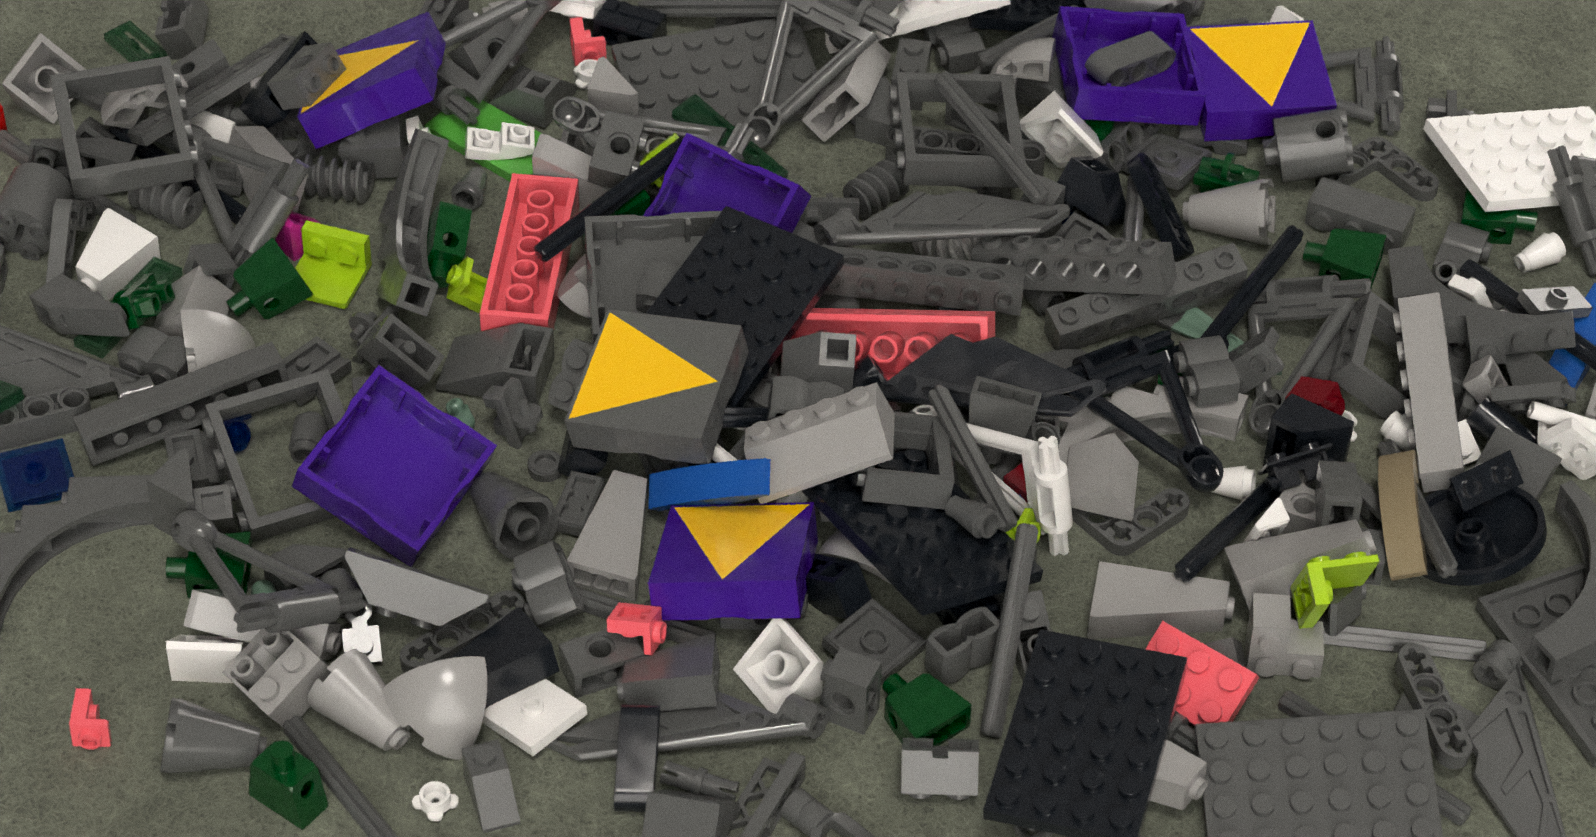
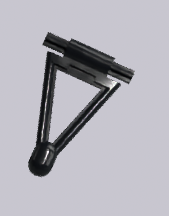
M1163 330L1142 339L1133 335L1073 359L1072 366L1066 368V370L1089 381L1099 379L1106 384V391L1087 405L1088 408L1177 467L1195 490L1208 493L1219 487L1223 480V465L1213 451L1203 443L1170 352L1168 351V349L1174 347V341L1171 339L1169 330ZM1159 374L1185 446L1181 449L1177 448L1102 396ZM1092 386L1069 392L1070 396L1081 402L1093 394Z

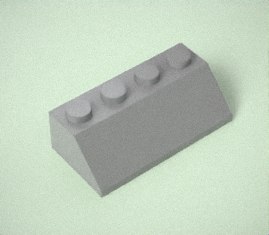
M877 382L864 387H856L850 392L833 398L822 399L816 404L799 410H790L782 416L768 421H759L746 428L744 442L746 460L771 459L770 495L757 498L760 504L893 459L895 413Z

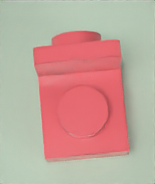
M582 17L569 18L570 43L575 66L587 59L598 61L603 56L606 58L605 37H591L590 29L584 30Z
M619 602L607 618V632L619 633L629 638L643 636L644 655L652 656L658 646L663 644L666 639L667 625L665 621H662V611L659 606Z
M76 688L69 721L72 745L81 746L88 750L97 749L98 747H111L112 740L109 721L99 719L100 708L98 704H93L91 689Z

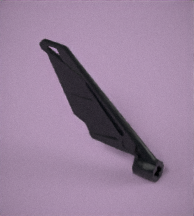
M953 334L940 341L889 380L874 359L867 354L855 365L852 387L854 389L877 382L888 402L933 406L928 398V392L934 389L935 386L942 385L948 388L958 408L969 409L971 391L976 376L1042 393L1036 414L1061 417L1074 416L1106 391V384L1102 380L1093 379L1089 381L998 337L972 343ZM1091 386L1093 394L1082 402L1062 395Z

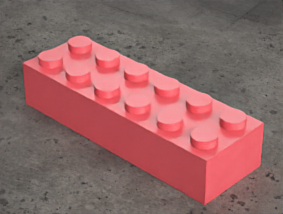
M512 173L480 310L481 331L517 323L548 327L554 330L560 301L558 289L565 278L572 243L547 262H543L536 256L534 246L579 212L578 179Z
M813 308L791 339L817 332L856 334L855 365L869 354L889 380L950 334L972 343L995 337V311Z

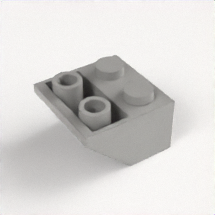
M262 629L223 671L261 710L283 728L286 720H290L294 716L301 717L310 708V705L307 703V697L317 678L324 682L331 674L326 669L329 665L290 630L271 634L265 629Z

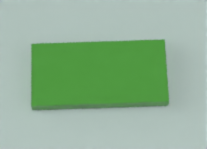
M466 96L465 99L480 111V115L476 117L478 121L476 124L472 125L469 123L466 125L455 115H446L440 112L427 122L424 128L428 127L431 134L449 140L448 147L465 156V134L467 127L500 132L502 122L528 125L484 100L478 105ZM534 129V139L536 146L539 135L542 133ZM533 154L504 160L471 159L509 182L511 181L512 173L533 175Z

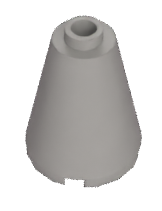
M1263 178L1191 195L1189 202H1184L1183 220L1184 222H1189V226L1192 229L1256 244L1270 245L1273 240L1267 237V232L1274 233L1276 220L1275 196H1269L1268 188H1274L1271 179Z
M352 649L342 654L326 668L331 674L325 681L322 682L317 678L308 693L307 703L313 710L382 750L388 751L391 748L398 750L410 738L411 733L409 729L411 726L407 725L403 728L392 714L383 692L386 684L367 655L362 651L359 652L357 649Z

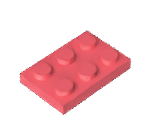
M1164 621L1161 622L1145 648L1146 650L1188 657L1187 669L1175 711L1188 718L1189 723L1194 726L1195 724L1233 722L1260 678L1251 670Z

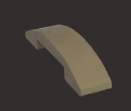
M1415 450L1379 456L1378 488L1387 563L1392 581L1428 575L1425 543L1421 536L1417 494L1419 479Z

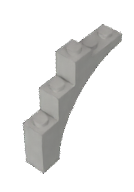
M1178 375V376H1179V379H1180V382H1181V384H1182V387H1183V389H1184V385H1183V379H1184V378H1183V376ZM1157 384L1153 394L1126 386L1114 391L1112 397H1105L1106 400L1158 435L1181 433L1163 385ZM1239 393L1238 401L1198 407L1194 404L1191 397H1187L1200 435H1208L1231 441L1236 440L1245 419L1248 395ZM1087 406L1072 417L1058 416L1060 429L1059 458L1066 466L1070 445L1115 433L1122 443L1135 440Z

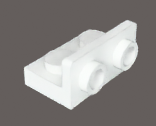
M1573 417L1555 426L1538 421L1537 443L1539 446L1561 457L1560 463L1564 469L1569 472L1571 471L1579 479L1587 480L1596 475L1595 435Z

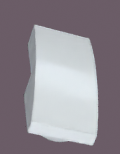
M502 122L500 132L467 127L465 134V158L513 159L531 155L535 149L534 127Z

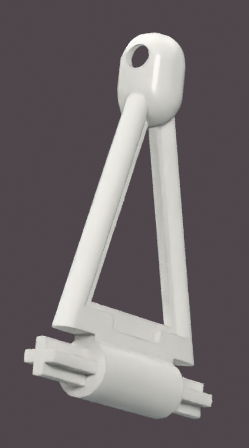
M920 405L910 411L913 414L938 416L931 405ZM966 423L976 443L1022 455L1028 503L994 473L993 475L1011 509L1019 516H1021L1024 508H1033L1036 521L1041 526V535L1048 533L1050 553L1053 556L1059 553L1064 556L1069 553L1067 531L1073 525L1068 469L1066 464L1059 458L1057 438L1051 436L1047 439L1042 436L1038 441ZM949 438L951 456L964 466Z

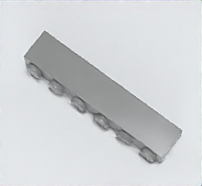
M1440 293L1398 298L1399 312L1393 313L1395 332L1402 333L1403 341H1397L1396 344L1399 362L1406 361V370H1400L1403 391L1409 390L1410 399H1404L1406 419L1413 420L1414 428L1407 429L1410 450L1417 449L1418 479H1421L1423 492L1448 489L1451 483L1449 478L1464 472V464Z

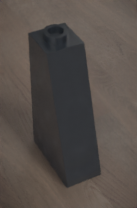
M520 607L511 611L450 657H485L487 668L486 707L560 671L551 641Z

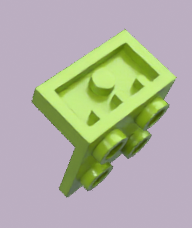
M306 220L301 228L304 254L295 267L314 294L306 300L346 309L372 265L369 235Z
M1353 552L1344 556L1343 559L1330 560L1329 556H1319L1310 559L1290 587L1299 629L1315 626L1333 600L1332 589L1363 585L1379 564L1378 555L1366 556L1365 552Z

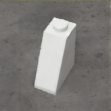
M107 208L103 212L76 265L78 280L85 288L92 292L97 291L104 299L110 300L120 289L125 288L161 259L158 237L112 209Z

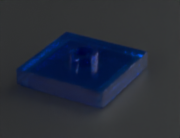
M63 438L0 453V485L8 513L21 510L23 505H42L61 500L62 492H68L69 477H74V473Z

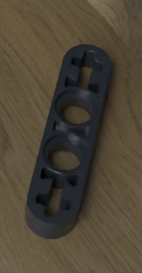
M1141 152L1127 163L1128 171L1161 242H1171L1174 261L1179 262L1194 253L1193 244L1156 165L1146 154Z

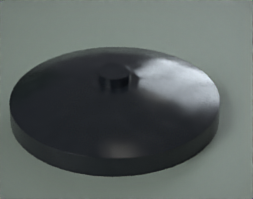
M1519 487L1510 489L1464 512L1460 503L1449 501L1446 496V489L1435 491L1425 497L1458 563L1456 567L1458 573L1454 577L1449 575L1447 578H1443L1438 574L1425 548L1428 575H1423V577L1429 580L1456 586L1481 585L1498 581L1525 568L1538 556L1544 547L1547 537V526L1542 506L1530 493Z

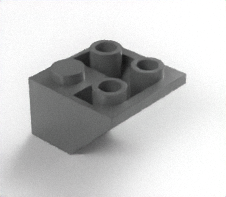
M521 65L489 104L508 115L546 128L553 119L552 111L554 105L560 99L572 96L577 90V85Z
M817 332L783 341L781 376H795L808 383L827 381L844 388V393L850 392L853 387L856 334Z

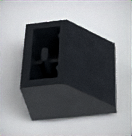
M1092 156L1071 157L1057 182L1066 186L1064 204L1068 205L1071 210L1076 211L1077 208L1088 214L1086 219L1103 228L1105 225L1113 227L1114 225L1124 224L1126 202L1118 172Z
M1291 393L1271 417L1263 466L1267 463L1266 459L1272 455L1286 452L1287 456L1297 454L1300 447L1313 442H1318L1320 446L1332 443L1333 446L1326 452L1327 457H1333L1338 462H1347L1354 421Z

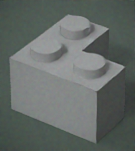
M1253 593L1245 638L1247 669L1263 677L1285 675L1294 676L1298 679L1320 678L1324 660L1323 622L1318 621L1312 628L1299 629L1297 620H1291L1290 595Z

